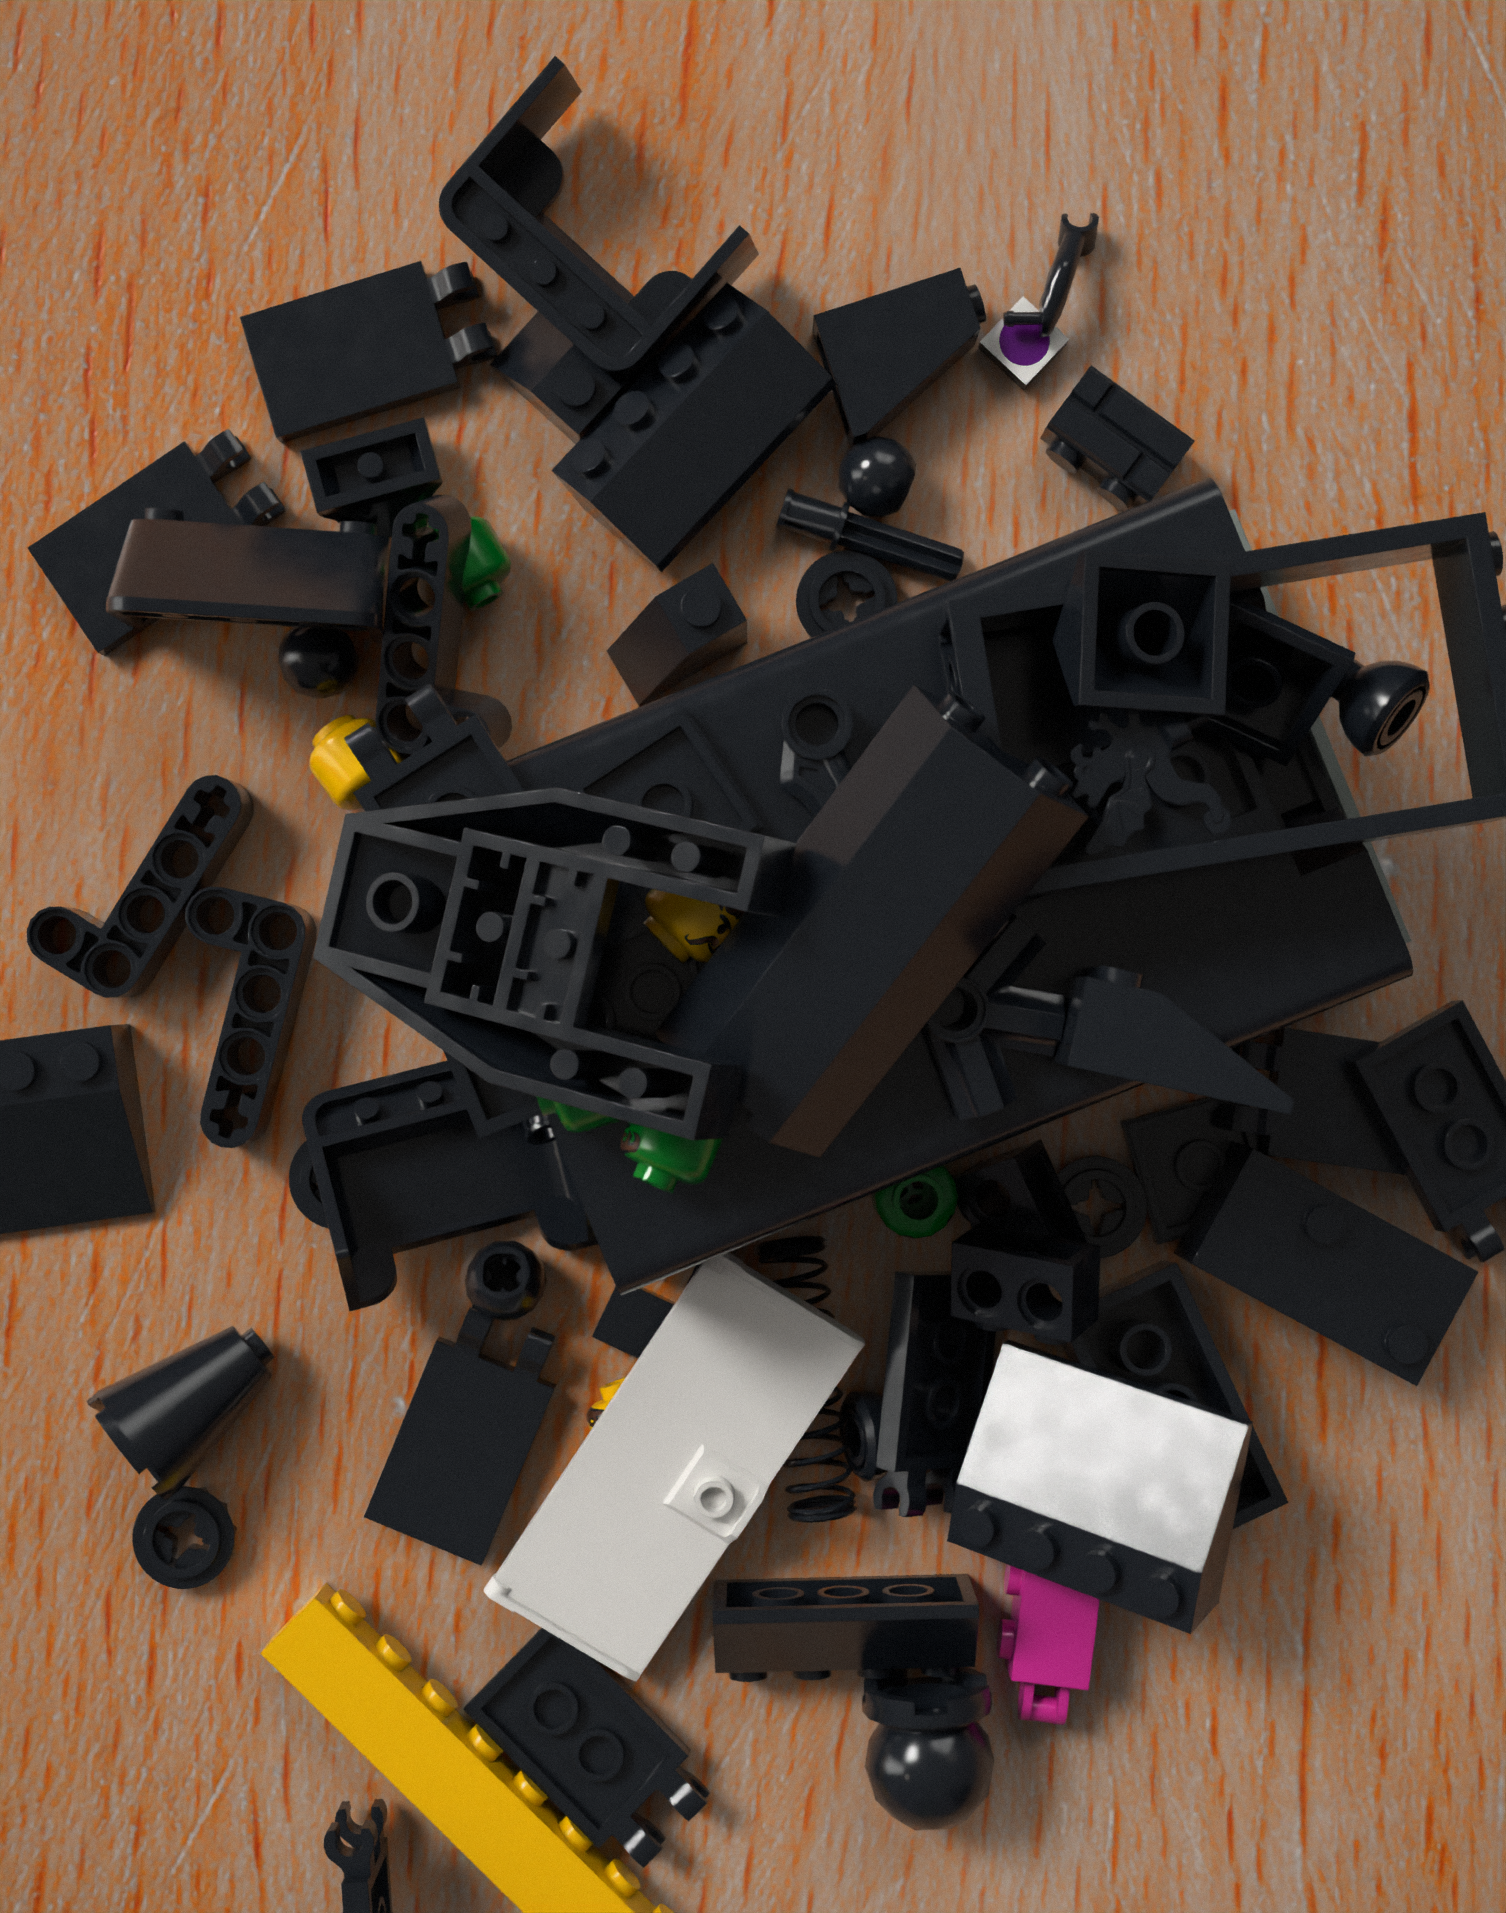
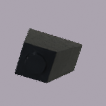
M961 268L814 315L812 333L823 367L837 383L831 391L850 448L858 442L876 436L975 345L980 331L979 323L986 321V313L976 284L966 286Z
M711 563L655 596L608 648L607 653L638 706H641L747 643V619L714 563Z

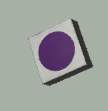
M1024 296L1009 310L1014 312H1039ZM1002 318L980 341L978 348L1024 391L1067 345L1069 338L1056 326L1049 336L1040 338L1038 325H1014V327H1007L1003 325Z

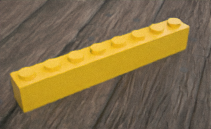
M325 1583L271 1638L260 1653L523 1913H674L669 1907L661 1903L655 1907L639 1891L641 1888L639 1880L622 1861L616 1858L611 1862L607 1860L593 1846L592 1841L567 1816L564 1817L547 1800L549 1797L522 1769L518 1772L501 1755L503 1750L478 1724L472 1727L455 1710L458 1707L457 1701L443 1684L435 1679H430L427 1682L410 1665L412 1658L409 1652L396 1638L389 1634H384L381 1637L364 1620L366 1617L364 1608L347 1591L339 1589L335 1592Z

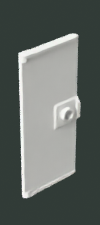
M729 1252L701 1263L497 1573L493 1574L485 1586V1594L513 1613L515 1611L622 1676L637 1682L728 1545L738 1538L762 1503L770 1483L865 1345L864 1339L848 1327L745 1265L742 1260Z

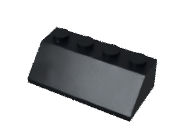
M726 283L551 471L586 512L662 573L837 383L766 309L729 283Z
M968 1574L728 1579L714 1581L712 1612L715 1673H729V1678L734 1681H760L767 1678V1672L793 1671V1676L801 1680H822L832 1675L831 1670H857V1675L860 1677L882 1679L894 1676L896 1669L921 1668V1673L926 1676L950 1677L959 1674L960 1667H975L979 1603Z

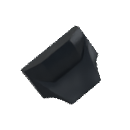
M424 417L300 451L315 508L319 516L335 520L338 523L357 521L379 525L378 535L388 538L392 537V529L398 513L406 506L432 497L443 483L429 428Z

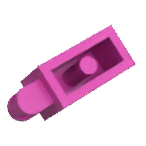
M1006 1564L1004 1592L1005 1594L1013 1595L1010 1620L1000 1619L996 1656L997 1658L1005 1659V1665L1011 1681L1020 1682L1017 1707L1018 1720L1064 1725L1067 1718L1070 1688L1089 1691L1100 1599ZM1035 1684L1055 1686L1054 1697L1034 1694Z

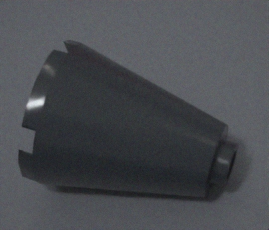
M231 1326L97 1391L95 1395L87 1400V1403L90 1407L99 1411L95 1415L96 1419L138 1474L146 1468L158 1482L151 1488L166 1501L179 1492L273 1375L266 1367V1364L273 1360L275 1356L252 1327L241 1335L234 1326Z

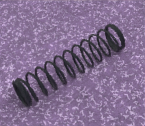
M821 1236L791 1237L763 1242L757 1246V1249L760 1250L758 1252L760 1256L758 1261L760 1263H810L822 1266L808 1273L773 1281L783 1288H811L826 1291L819 1296L804 1300L810 1305L826 1299L832 1292L829 1287L820 1283L799 1282L818 1276L828 1268L829 1265L822 1259L797 1257L823 1251L827 1247L824 1244L825 1238ZM817 1308L834 1319L835 1316L830 1311ZM837 1386L833 1390L837 1395L828 1399L818 1414L836 1416L840 1418V1421L822 1429L806 1432L800 1440H832L843 1443V1446L838 1450L813 1458L786 1460L783 1466L785 1468H794L812 1464H823L845 1468L846 1472L820 1483L790 1485L785 1488V1491L792 1494L819 1489L834 1490L847 1493L849 1496L824 1495L795 1501L787 1508L790 1512L787 1516L796 1522L813 1523L837 1520L852 1515L857 1509L854 1506L856 1503L854 1492L847 1487L836 1485L848 1478L853 1469L845 1462L832 1459L844 1453L850 1444L843 1437L827 1434L840 1428L847 1419L841 1412L825 1408L836 1403L843 1396L844 1392Z

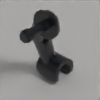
M1090 213L1089 223L1084 227L1072 225L1068 221V214H1062L1058 237L1059 249L1047 276L1044 291L1039 302V312H1004V326L1038 325L1040 338L1049 336L1053 332L1067 301L1079 259L1090 254L1095 248L1099 216L1096 213Z

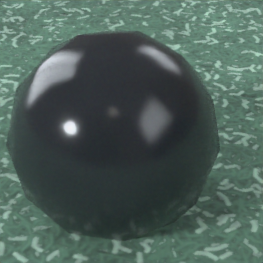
M873 436L858 442L847 450L838 470L839 489L846 502L862 515L876 518L886 517L898 512L903 505L915 477L916 462L909 450L896 440Z
M293 627L286 632L279 646V665L284 680L297 693L315 699L341 694L353 683L359 669L358 654L350 637L344 630Z
M495 1241L478 1250L468 1265L465 1287L467 1297L476 1310L488 1318L507 1321L517 1320L534 1310L543 1297L547 1279L544 1264L536 1252L516 1241Z

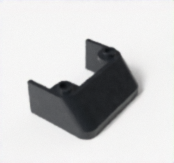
M554 56L446 183L439 198V212L444 224L452 233L599 368L612 374H626L636 370L663 351L726 283L732 286L759 253L750 234L739 225L693 279L678 271L661 272L653 276L633 296L544 213L562 191L564 169L557 155L541 139L582 92L566 65Z

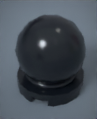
M960 1667V1673L950 1677L907 1678V1669H896V1674L892 1677L864 1679L862 1712L868 1719L879 1723L868 1741L865 1769L875 1800L893 1818L916 1831L954 1828L967 1820L989 1794L994 1757L989 1736L977 1722L990 1714L992 1708V1693L990 1692L989 1685H987V1676L984 1673L967 1667Z

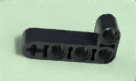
M434 495L404 507L396 516L392 529L375 722L377 731L390 749L413 755L432 742L425 729L423 728L421 731L409 723L406 716V706L408 703L405 699L427 684H430L438 692L457 725L464 722L466 717L470 718L476 715L498 749L506 743L512 731L511 716L507 708L498 699L488 695L455 689L465 597L462 582L470 548L471 518L466 507L458 499L449 495ZM426 518H428L430 527H426ZM434 529L439 530V538H438V539H435L437 535H436V530H434ZM425 554V559L422 560L421 556ZM419 578L426 580L432 586L435 593L434 607L427 605L421 599L417 586ZM413 642L425 649L429 658L428 669L421 667L414 660L411 648Z
M218 775L204 776L195 780L184 793L105 923L80 909L61 906L47 907L38 911L29 922L27 943L31 952L47 965L102 997L124 998L134 997L143 993L152 983L186 928V907L191 897L199 890L212 886L249 826L254 814L253 800L249 792L242 785ZM213 795L224 798L223 802L231 808L225 818L214 815L215 811L208 805ZM191 826L203 827V831L216 835L214 841L211 842L206 837L189 832ZM191 843L197 850L199 863L191 875L181 878L173 868V857L179 847ZM156 897L164 907L165 918L162 925L150 933L143 928L139 912L147 900ZM67 918L76 930V940L69 951L61 953L53 943L52 933L55 926L61 920ZM122 952L131 964V973L128 980L123 985L117 987L109 981L106 974V965L113 954Z
M207 887L199 890L192 896L186 907L185 920L188 929L197 939L207 944L239 951L241 955L201 1108L200 1125L204 1135L211 1143L223 1148H235L258 1140L266 1132L270 1123L316 942L317 928L313 917L305 909L296 905L233 889ZM224 898L233 907L235 912L234 922L226 932L217 934L209 925L208 912L216 901ZM287 914L295 921L297 936L293 944L286 949L280 950L271 943L269 927L275 918ZM265 976L274 978L281 989V999L278 1005L268 1012L260 1009L253 997L256 983ZM250 1037L257 1040L265 1051V1062L262 1068L254 1074L244 1070L238 1060V1049L241 1043ZM230 1081L237 1085L257 1084L258 1090L257 1092H248L241 1095L243 1088L230 1089L229 1084ZM239 1103L238 1112L240 1115L248 1117L247 1126L234 1129L232 1132L233 1122L223 1118L224 1110L236 1107Z

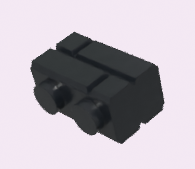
M1092 365L1052 417L1040 437L1041 440L1049 445L1046 449V454L1054 463L1073 474H1076L1080 468L1100 482V485L1097 487L1098 493L1110 504L1123 511L1129 510L1131 506L1136 507L1151 501L1195 441Z

